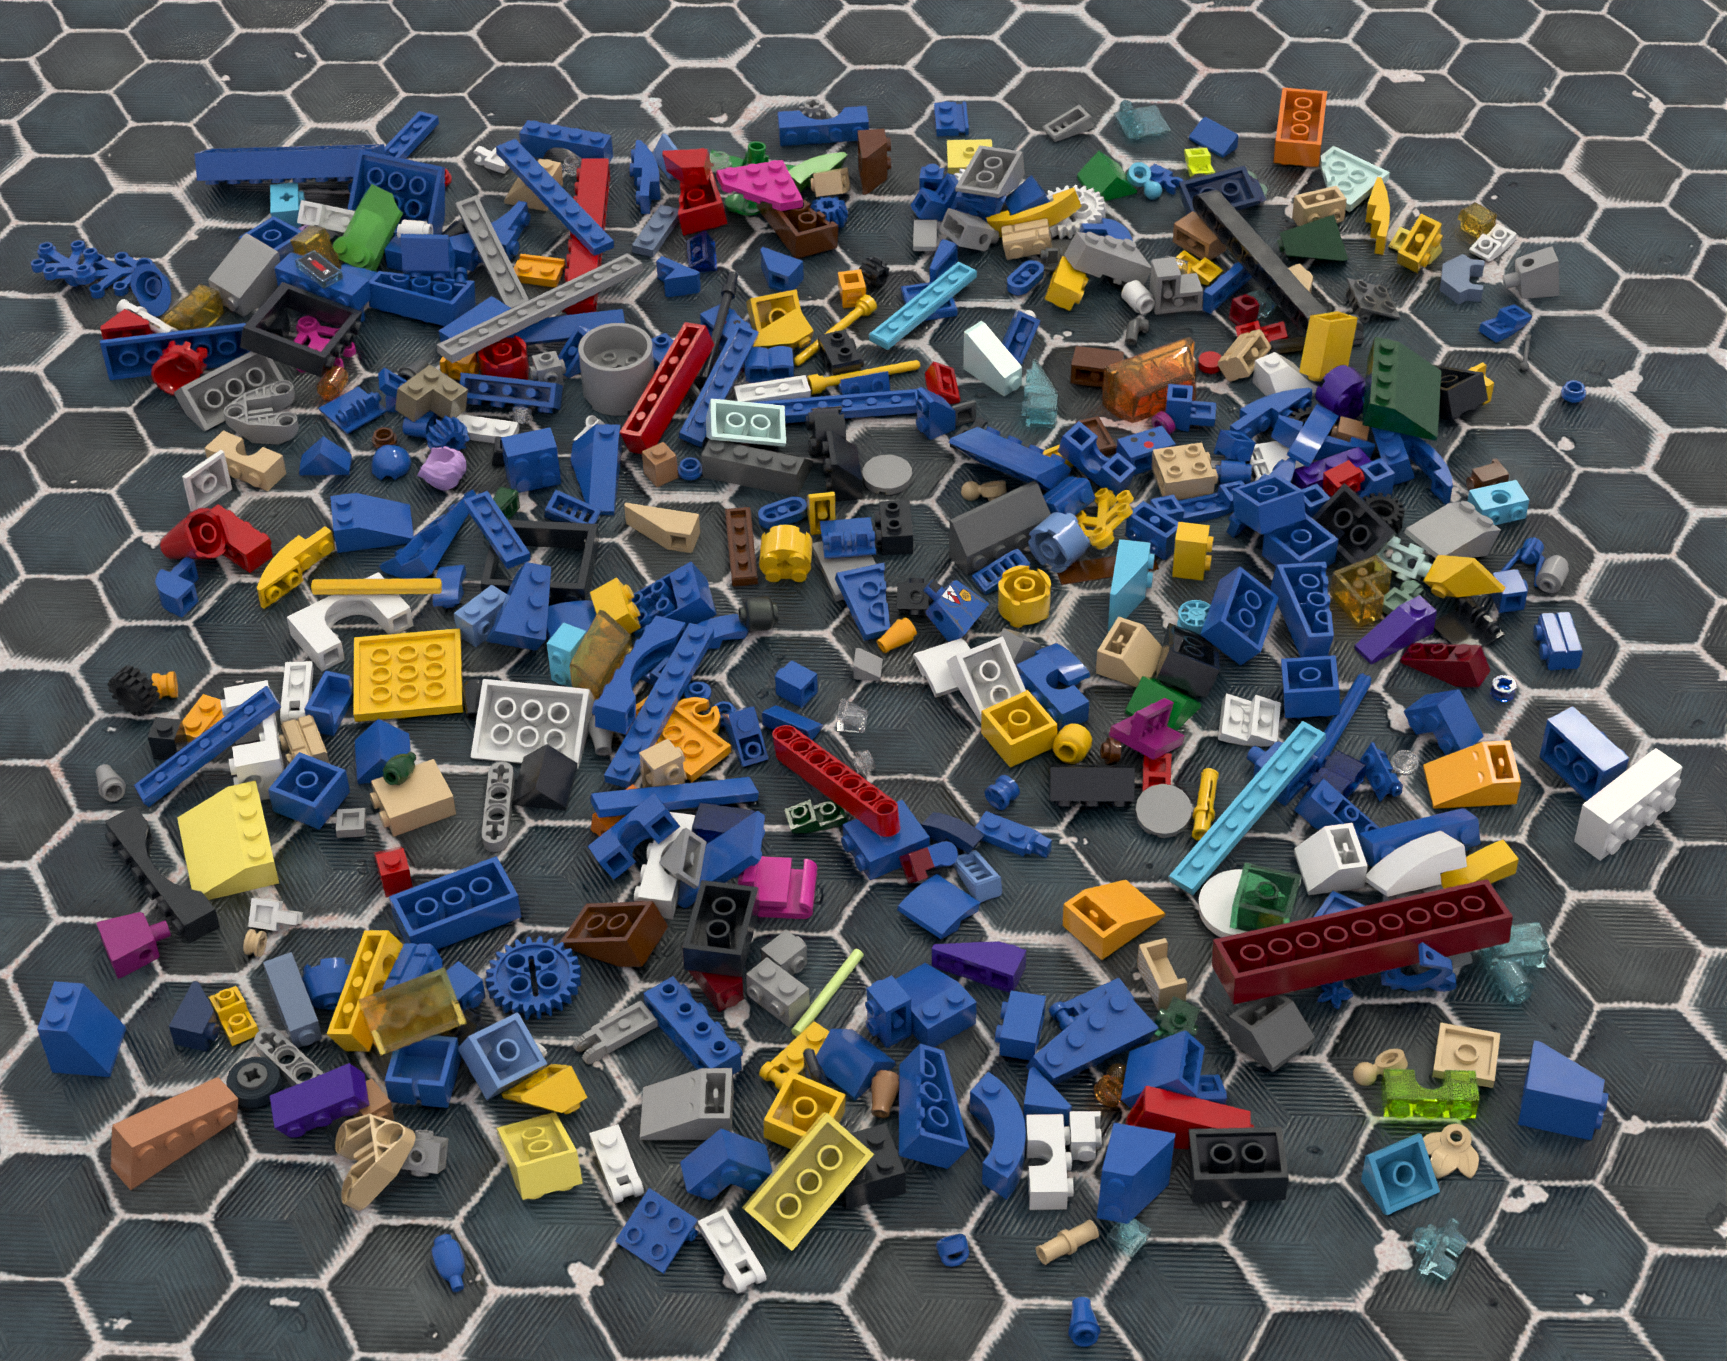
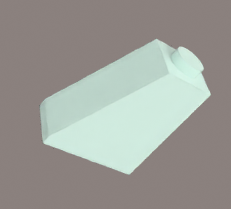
M980 321L964 331V370L1004 397L1022 386V366L984 322Z

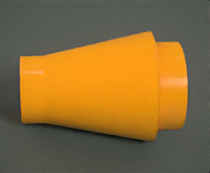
M907 618L897 619L885 634L877 640V644L884 653H887L892 649L913 641V637L917 635L916 628Z

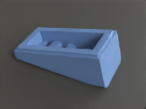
M976 850L971 851L969 854L965 853L957 856V860L952 865L973 898L979 902H984L1001 896V877Z

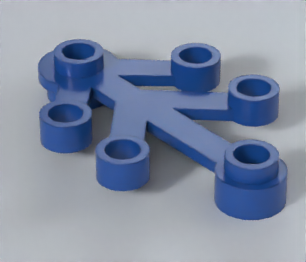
M82 240L71 243L72 254L69 259L58 253L56 247L51 242H44L38 246L37 253L39 259L31 261L32 271L35 273L43 272L46 280L73 278L77 284L85 285L95 280L96 270L92 266L99 256L96 248L86 249L85 242ZM83 254L85 261L83 264L78 265V262Z
M126 252L115 254V263L107 260L104 255L98 254L99 258L95 260L92 267L95 269L104 268V270H96L95 279H104L89 287L91 297L95 299L102 298L105 295L104 289L113 283L115 295L124 296L129 292L130 279L136 267L141 264L156 265L149 258L135 260L128 256ZM127 276L124 280L116 282L121 277ZM64 278L70 286L80 285L73 278Z

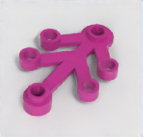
M304 316L298 320L296 326L298 335L293 342L303 345L307 338H309L311 342L307 347L321 352L331 339L321 338L319 335L333 337L340 328L320 326L316 318ZM353 342L350 347L346 346L344 349V357H352L356 354ZM337 358L333 368L325 372L326 375L332 379L341 377L344 372L343 360Z

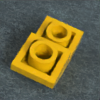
M237 986L224 989L209 997L216 1016L232 1046L255 1037L259 1032L258 1026L248 1011L246 1002Z

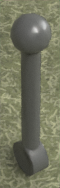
M1526 334L1523 362L1520 364L1522 371L1529 369V364L1527 363L1531 335Z

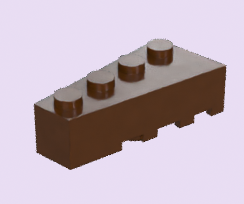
M803 200L802 208L783 211L772 208V204L764 201L760 204L757 203L758 210L794 258H802L837 248L838 225L833 221L828 222L826 215L822 212H815L811 209V204L806 200Z

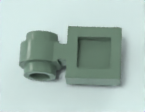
M1406 580L1401 585L1400 590L1394 587L1379 599L1377 608L1389 615L1399 605L1419 595L1424 598L1426 590L1418 582Z

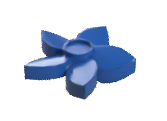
M1343 980L1333 982L1332 985L1330 983L1320 985L1324 992L1320 994L1318 1002H1326L1331 999L1332 1006L1339 1009L1341 1000L1352 998L1353 993L1344 987Z

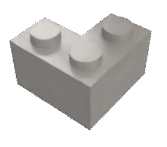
M1175 257L1151 260L1149 292L1155 300L1153 307L1155 315L1202 309L1203 289L1197 273L1181 275Z

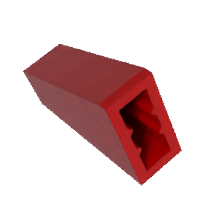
M1147 1085L1126 1117V1125L1175 1133L1174 1148L1189 1149V1129L1254 1128V1125L1250 1124L1251 1111Z

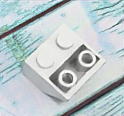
M1353 823L1325 826L1294 848V854L1308 895L1364 888L1367 863Z

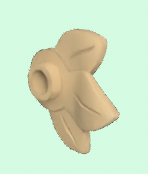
M1450 1124L1442 1132L1429 1133L1423 1138L1428 1156H1431V1165L1436 1179L1450 1174L1456 1168L1470 1179L1475 1175L1478 1169L1479 1157L1478 1153L1471 1146V1133L1465 1126ZM1458 1134L1462 1139L1459 1142H1454L1450 1136Z

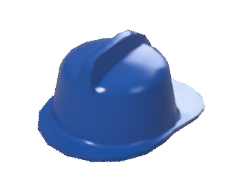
M141 264L136 267L132 272L130 281L132 291L139 304L147 310V313L154 317L163 315L168 310L172 297L168 277L152 264Z

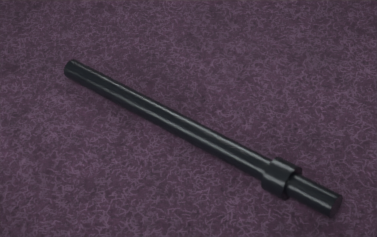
M734 271L729 272L727 282L723 285L721 291L722 300L711 336L714 347L703 365L700 375L702 383H706L713 369L731 300L735 298L737 291L735 285L738 274Z

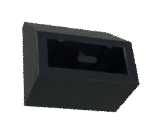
M832 430L826 431V441H822L823 457L827 456L823 460L824 475H829V477H825L826 492L835 493V502L863 499L862 475L857 447Z

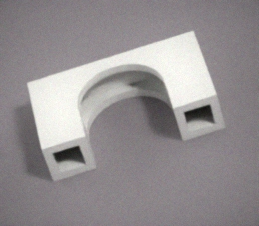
M378 572V573H376V574H374V575H372V576H370V577H367V578H365V579H384V578H383L382 575ZM399 594L331 595L287 616L291 636L321 671L345 660L342 643L331 630V627L342 618L352 615L371 617L380 624L388 635L398 634L413 626L411 609Z

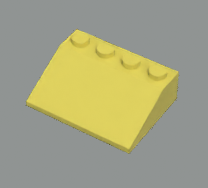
M256 780L228 786L177 818L192 890L202 891L205 897L211 900L279 884Z

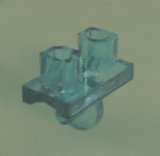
M1451 1217L1446 1226L1440 1227L1436 1233V1227L1432 1224H1428L1426 1228L1418 1227L1415 1229L1412 1240L1417 1245L1416 1251L1424 1254L1427 1250L1417 1273L1426 1277L1432 1272L1444 1280L1453 1273L1457 1262L1444 1253L1447 1250L1457 1257L1462 1253L1469 1241L1456 1231L1459 1224L1457 1220Z

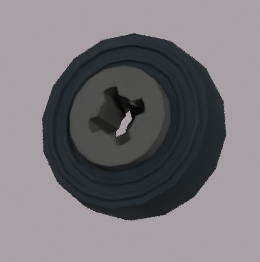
M250 1057L241 1060L232 1067L228 1073L226 1084L238 1098V1105L246 1108H257L271 1102L270 1095L280 1092L282 1081L280 1071L273 1061L265 1057Z

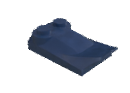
M1245 165L1179 182L1180 196L1187 215L1192 211L1195 212L1192 205L1193 197L1211 190H1218L1236 211L1266 201L1258 180L1248 174Z

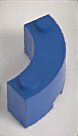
M987 1072L970 1091V1113L982 1122L993 1138L991 1151L983 1161L982 1184L1003 1198L1008 1199L1015 1190L1023 1172L1026 1137L1025 1121L1022 1110L1012 1092L997 1077Z

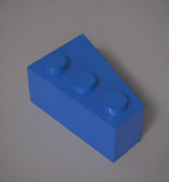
M525 562L519 569L507 592L500 612L497 614L495 623L486 638V642L536 651L546 641L551 577L550 566Z

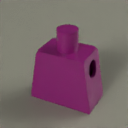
M142 912L96 922L102 943L117 979L158 959L160 955L156 942L171 937L166 920L149 926Z

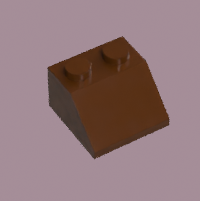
M885 128L857 130L858 169L863 195L869 194L887 180V170H891V157L887 156V151H891L890 137L886 138Z

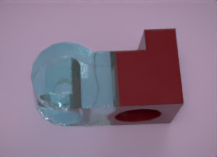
M1263 290L1252 291L1232 299L1228 319L1237 326L1247 324L1260 317L1270 316L1276 308V303Z

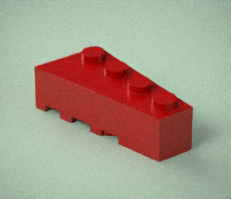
M712 170L708 185H684L680 182L681 193L679 196L680 208L678 209V217L683 236L727 224L723 202Z

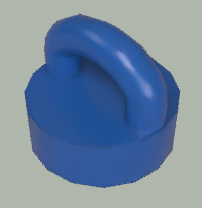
M964 1234L947 1236L935 1244L938 1255L946 1266H959L969 1256V1245ZM961 1251L960 1256L955 1259L948 1257V1255Z

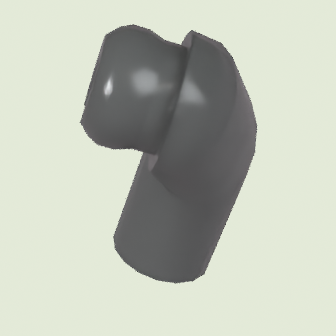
M1141 318L1129 321L1125 342L1130 345L1136 344L1138 333L1140 331H1148L1149 321L1147 319L1142 320Z

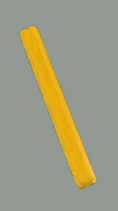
M439 578L312 580L311 589L314 595L440 594L442 592V581Z

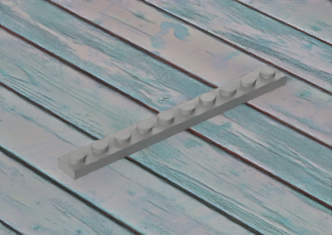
M628 253L437 344V352L451 363L459 361L513 333H517L546 317L643 271L642 262Z

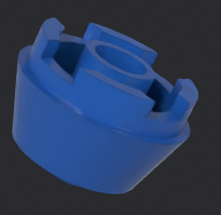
M344 958L320 959L321 965L312 968L307 964L303 968L302 980L312 1006L320 1009H336L352 964H345Z

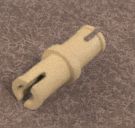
M1090 1219L1069 1231L1064 1229L1058 1233L1057 1237L1037 1246L1036 1254L1044 1265L1066 1253L1071 1255L1081 1245L1098 1238V1229Z

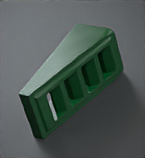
M500 487L497 490L493 500L506 519L510 520L520 508L519 493L517 490Z

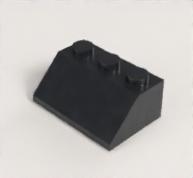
M1049 764L1050 801H1055V806H1072V801H1083V806H1100V801H1111V806L1125 807L1128 806V801H1134L1135 768L1132 765Z
M1282 1127L1189 1129V1177L1192 1202L1286 1200L1289 1175Z

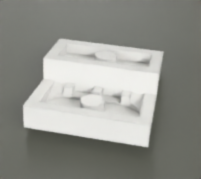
M963 638L913 654L923 679L927 678L935 698L959 690L946 661L957 654L970 650Z
M1226 693L1222 700L1218 740L1239 745L1272 746L1277 742L1281 703L1255 695L1253 700L1249 701Z

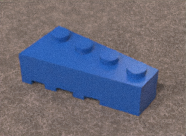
M1326 561L1277 564L1270 588L1279 597L1277 604L1300 657L1328 656L1334 637L1332 613L1329 608L1330 595H1328Z
M919 1044L899 1065V1156L948 1169L969 1149L945 1052L938 1048Z

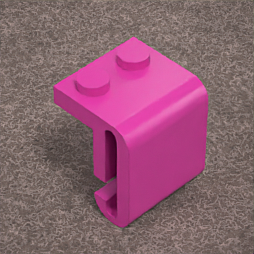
M762 856L757 865L750 866L741 872L738 876V885L758 887L760 906L758 917L807 919L813 914L817 864L812 860L804 859L803 869H791L792 858Z

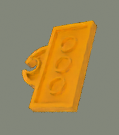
M647 697L636 704V717ZM698 697L685 698L678 702L656 742L658 744L669 739L675 747H679L685 756L683 768L687 780L691 783L731 753V745L717 735L721 725L718 707H712L711 711L706 715H699L697 713L707 711L709 700Z

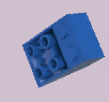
M692 561L634 593V598L632 599V602H634L640 612L638 620L641 628L634 631L636 637L643 635L646 625H650L655 616L686 622V629L689 623L698 624L717 615L708 580Z

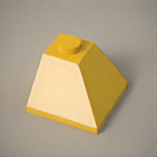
M797 289L750 298L746 301L751 327L756 331H760L797 307L801 311Z
M1437 555L1424 579V582L1431 588V592L1441 598H1445V596L1465 597L1503 592L1506 588L1475 558Z
M550 1064L501 1093L506 1100L552 1112H564V1114L577 1110L581 1106L579 1102L588 1098L572 1066Z

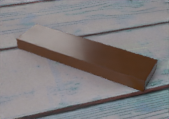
M750 507L725 509L732 586L758 584L751 509Z

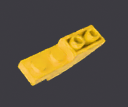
M324 526L306 540L298 535L276 554L264 570L257 586L260 605L263 609L302 583V572L335 550L333 535L330 529Z

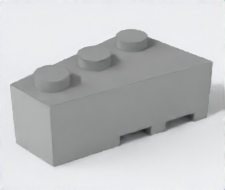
M1076 232L1064 254L1074 269L1101 278L1102 274L1114 278L1113 282L1119 285L1122 281L1128 283L1134 280L1144 285L1151 273L1150 264L1137 249L1136 243L1130 239L1121 240L1109 235L1104 237L1092 232Z

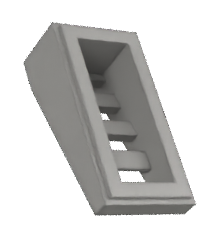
M1078 105L1044 125L1043 130L1054 142L1088 131L1094 126L1092 117ZM1057 129L1059 132L1054 133L1052 130Z

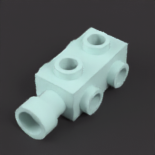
M1395 536L1371 560L1374 562L1372 567L1386 573L1390 568L1397 571L1396 577L1405 581H1411L1412 578L1420 581L1421 577H1426L1432 566V563L1428 562L1430 557L1423 554L1425 549L1410 543L1409 547H1405L1400 544L1401 539ZM1392 549L1394 553L1392 554L1391 558L1388 559L1386 553L1388 550ZM1415 559L1417 561L1416 565L1411 569L1409 564L1411 560Z

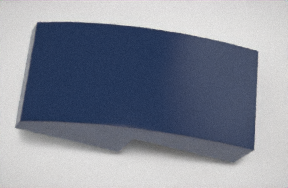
M933 812L921 824L931 839L938 843L949 839L956 847L962 849L967 854L985 836L984 833L958 818Z

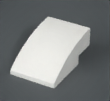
M1442 831L1427 834L1406 843L1384 857L1366 874L1365 882L1387 897L1440 885V873L1467 867L1465 846Z

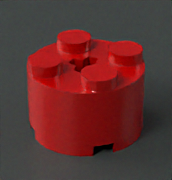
M515 335L514 338L505 337L478 351L481 375L528 380L527 348L524 340Z

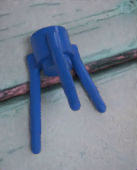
M1535 537L1526 539L1522 548L1517 550L1501 571H1508L1520 558L1526 564L1536 563L1534 586L1538 587L1536 577L1545 560V557L1542 556L1544 551L1542 541Z

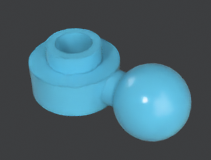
M1142 162L1132 164L1127 172L1129 183L1136 187L1143 186L1144 194L1149 199L1154 200L1161 196V185L1158 182L1150 181V168Z

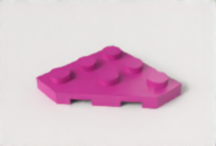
M783 160L717 170V180L724 192L732 194L735 191L744 194L743 198L759 204L762 201L770 203L772 208L779 211L803 207V199Z

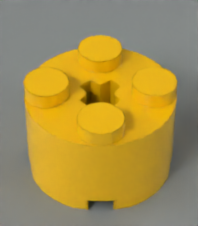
M777 525L770 528V532L766 535L765 532L763 533L760 545L759 567L765 574L766 580L769 582H778L780 579H792L796 582L806 580L807 574L811 570L813 544L809 533L806 532L805 535L799 532V527L793 525Z
M1025 565L1015 566L1006 570L998 583V610L1001 616L1008 620L1011 626L1017 628L1048 618L1051 597V581L1049 576L1043 570L1038 568L1037 571L1029 570V566Z

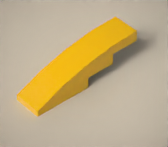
M1377 177L1368 201L1365 222L1372 223L1370 238L1376 239L1374 253L1384 255L1389 228L1390 206L1382 177Z

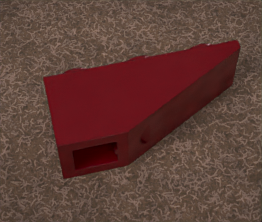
M1415 643L1409 646L1400 659L1402 664L1455 687H1480L1491 671L1481 645Z

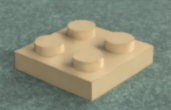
M1440 1022L1432 1077L1493 1088L1501 1033Z

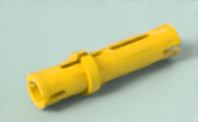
M1206 768L1201 772L1197 806L1192 814L1194 819L1192 837L1198 841L1210 829L1211 822L1215 819L1213 807L1219 774L1212 768Z

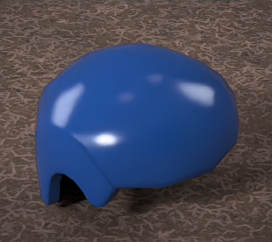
M384 445L377 449L371 463L372 474L380 480H383L385 476H391L396 480L398 477L407 474L411 467V459L408 452L396 445Z

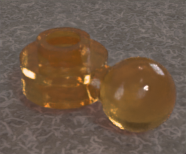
M1115 1063L1107 1069L1106 1075L1095 1084L1094 1093L1101 1104L1116 1107L1122 1101L1121 1096L1126 1073V1066L1124 1064Z

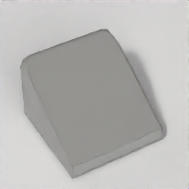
M856 648L854 679L880 681L883 659L863 649Z

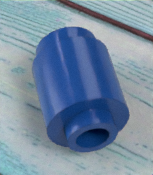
M1221 460V465H1216L1215 467L1218 480H1220L1219 485L1240 480L1244 484L1251 483L1252 464H1245V461Z

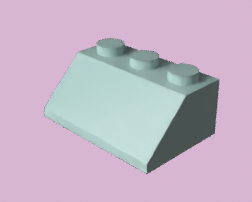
M710 399L706 416V437L711 440L785 447V408L783 405Z

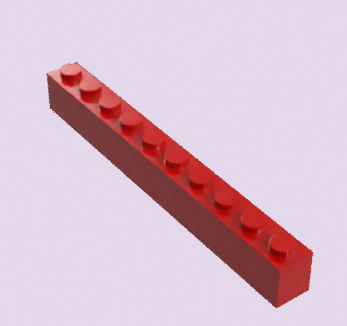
M609 158L582 159L581 168H577L576 196L573 199L605 231L611 177ZM571 231L570 238L572 239L568 240V250L571 254H567L565 282L600 267L602 263L603 253L594 256ZM598 293L563 309L562 313L573 315L596 312Z

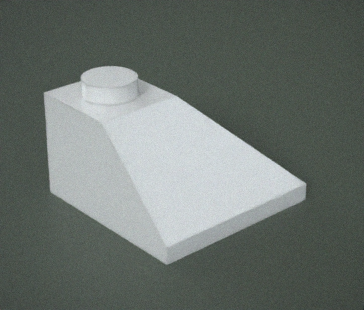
M1276 352L1255 360L1253 383L1266 396L1286 390L1311 388L1313 390L1312 397H1314L1318 387L1305 374L1299 373L1300 369L1293 362Z
M222 450L208 457L182 476L190 512L199 508H206L232 490L226 458Z

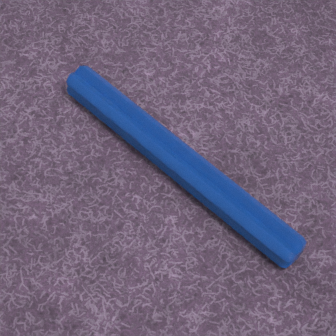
M1361 673L1357 676L1340 705V715H1334L1324 731L1326 733V740L1313 754L1318 757L1316 770H1320L1369 689L1372 680L1369 675L1366 676L1364 673Z

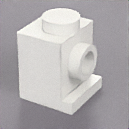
M1100 1111L1070 1112V1152L1072 1160H1095L1096 1147H1101Z

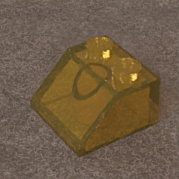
M199 284L177 302L160 320L176 328L178 331L208 328L224 313L220 291Z

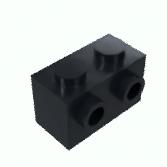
M845 329L818 335V354L829 376L861 371V367L864 366L861 353H857L855 341L848 336Z
M910 500L879 501V512H874L875 527H880V530H876L877 545H882V555L913 554Z

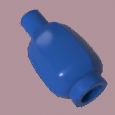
M450 1234L438 1236L433 1241L435 1245L432 1248L434 1264L439 1275L444 1280L449 1281L452 1292H459L464 1289L461 1276L465 1271V1260L461 1247L457 1241L452 1239Z

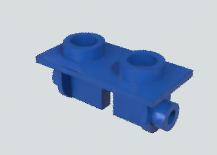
M888 371L841 379V383L838 384L839 392L842 395L890 391Z
M1371 742L1359 760L1367 779L1379 801H1382L1386 794L1399 796L1402 793L1403 785L1396 774L1391 773L1393 768L1387 759V754L1377 749L1374 742Z

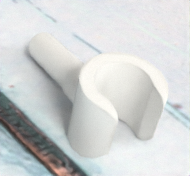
M593 415L588 416L585 422L587 426L573 441H576L595 424L605 423Z

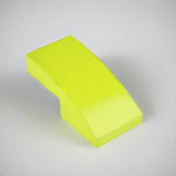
M1207 148L1184 149L1190 178L1197 173L1206 175L1215 173L1211 165V155Z

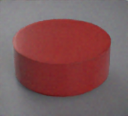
M1204 352L1199 356L1198 368L1207 374L1217 373L1220 371L1217 364L1222 356L1216 352Z

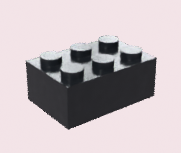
M701 880L683 944L685 970L743 977L760 911L758 887Z

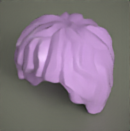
M447 446L432 448L417 476L424 478L428 484L439 490H449L457 486L465 474L467 468L466 459L460 451L450 449Z

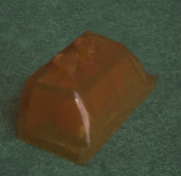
M1187 337L1104 367L1103 406L1118 418L1136 423L1152 417L1160 411L1166 412L1168 384L1193 386L1192 401H1195L1197 376L1193 360L1194 341Z

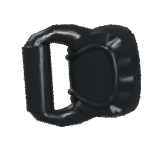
M806 1048L803 1051L804 1066L800 1075L829 1087L827 1078L821 1065L818 1063L814 1050Z

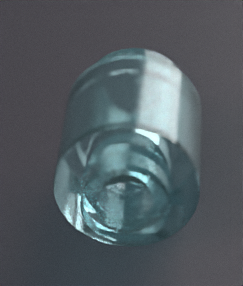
M1508 958L1501 960L1493 967V979L1509 1002L1521 1003L1531 996L1534 985L1517 962H1513L1512 959Z

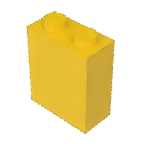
M1339 311L1311 315L1299 373L1308 375L1309 380L1320 382L1332 369L1340 365L1348 367L1358 318Z

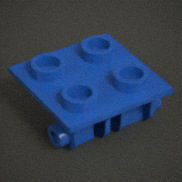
M359 386L318 408L320 412L347 434L387 412V409L379 404L381 396L378 392L367 394Z
M871 517L820 521L825 559L876 555L875 532L872 529Z
M649 1188L615 1242L664 1274L686 1240L693 1241L696 1238L698 1231L695 1229V1224L698 1219Z

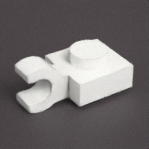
M478 146L474 150V154L479 155L474 160V163L477 165H484L485 168L503 174L509 169L508 165L496 154V148L490 151L482 146Z
M252 898L248 927L277 931L280 928V923L290 925L302 924L303 912L282 910L283 901Z

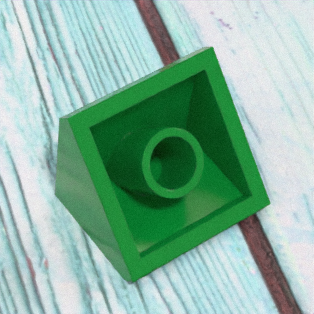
M1100 151L1077 174V179L1082 186H1086V190L1093 188L1094 193L1100 192V197H1104V201L1137 193V189L1129 183L1127 175L1120 165Z
M1142 676L1125 710V714L1133 716L1136 711L1166 698L1174 702L1167 726L1177 731L1201 708V703L1174 688L1163 685L1158 679Z

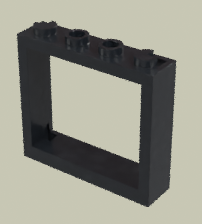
M282 282L243 327L240 347L322 377L328 369L333 368L335 360L342 357L346 346L350 347L354 336L359 335L360 329L363 326V322H361L362 312ZM286 307L340 327L321 352L266 331Z
M508 520L525 546L585 549L578 583L550 582L548 606L580 601V598L582 601H588L600 543L598 524ZM491 545L489 546L481 580V591L493 585L507 594L513 580L494 579L499 557Z

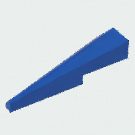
M473 489L466 492L457 504H452L448 507L449 512L446 515L443 514L435 518L411 538V541L403 549H398L394 553V558L380 564V569L401 579L424 578L431 575L469 514L465 508L464 499L476 495Z

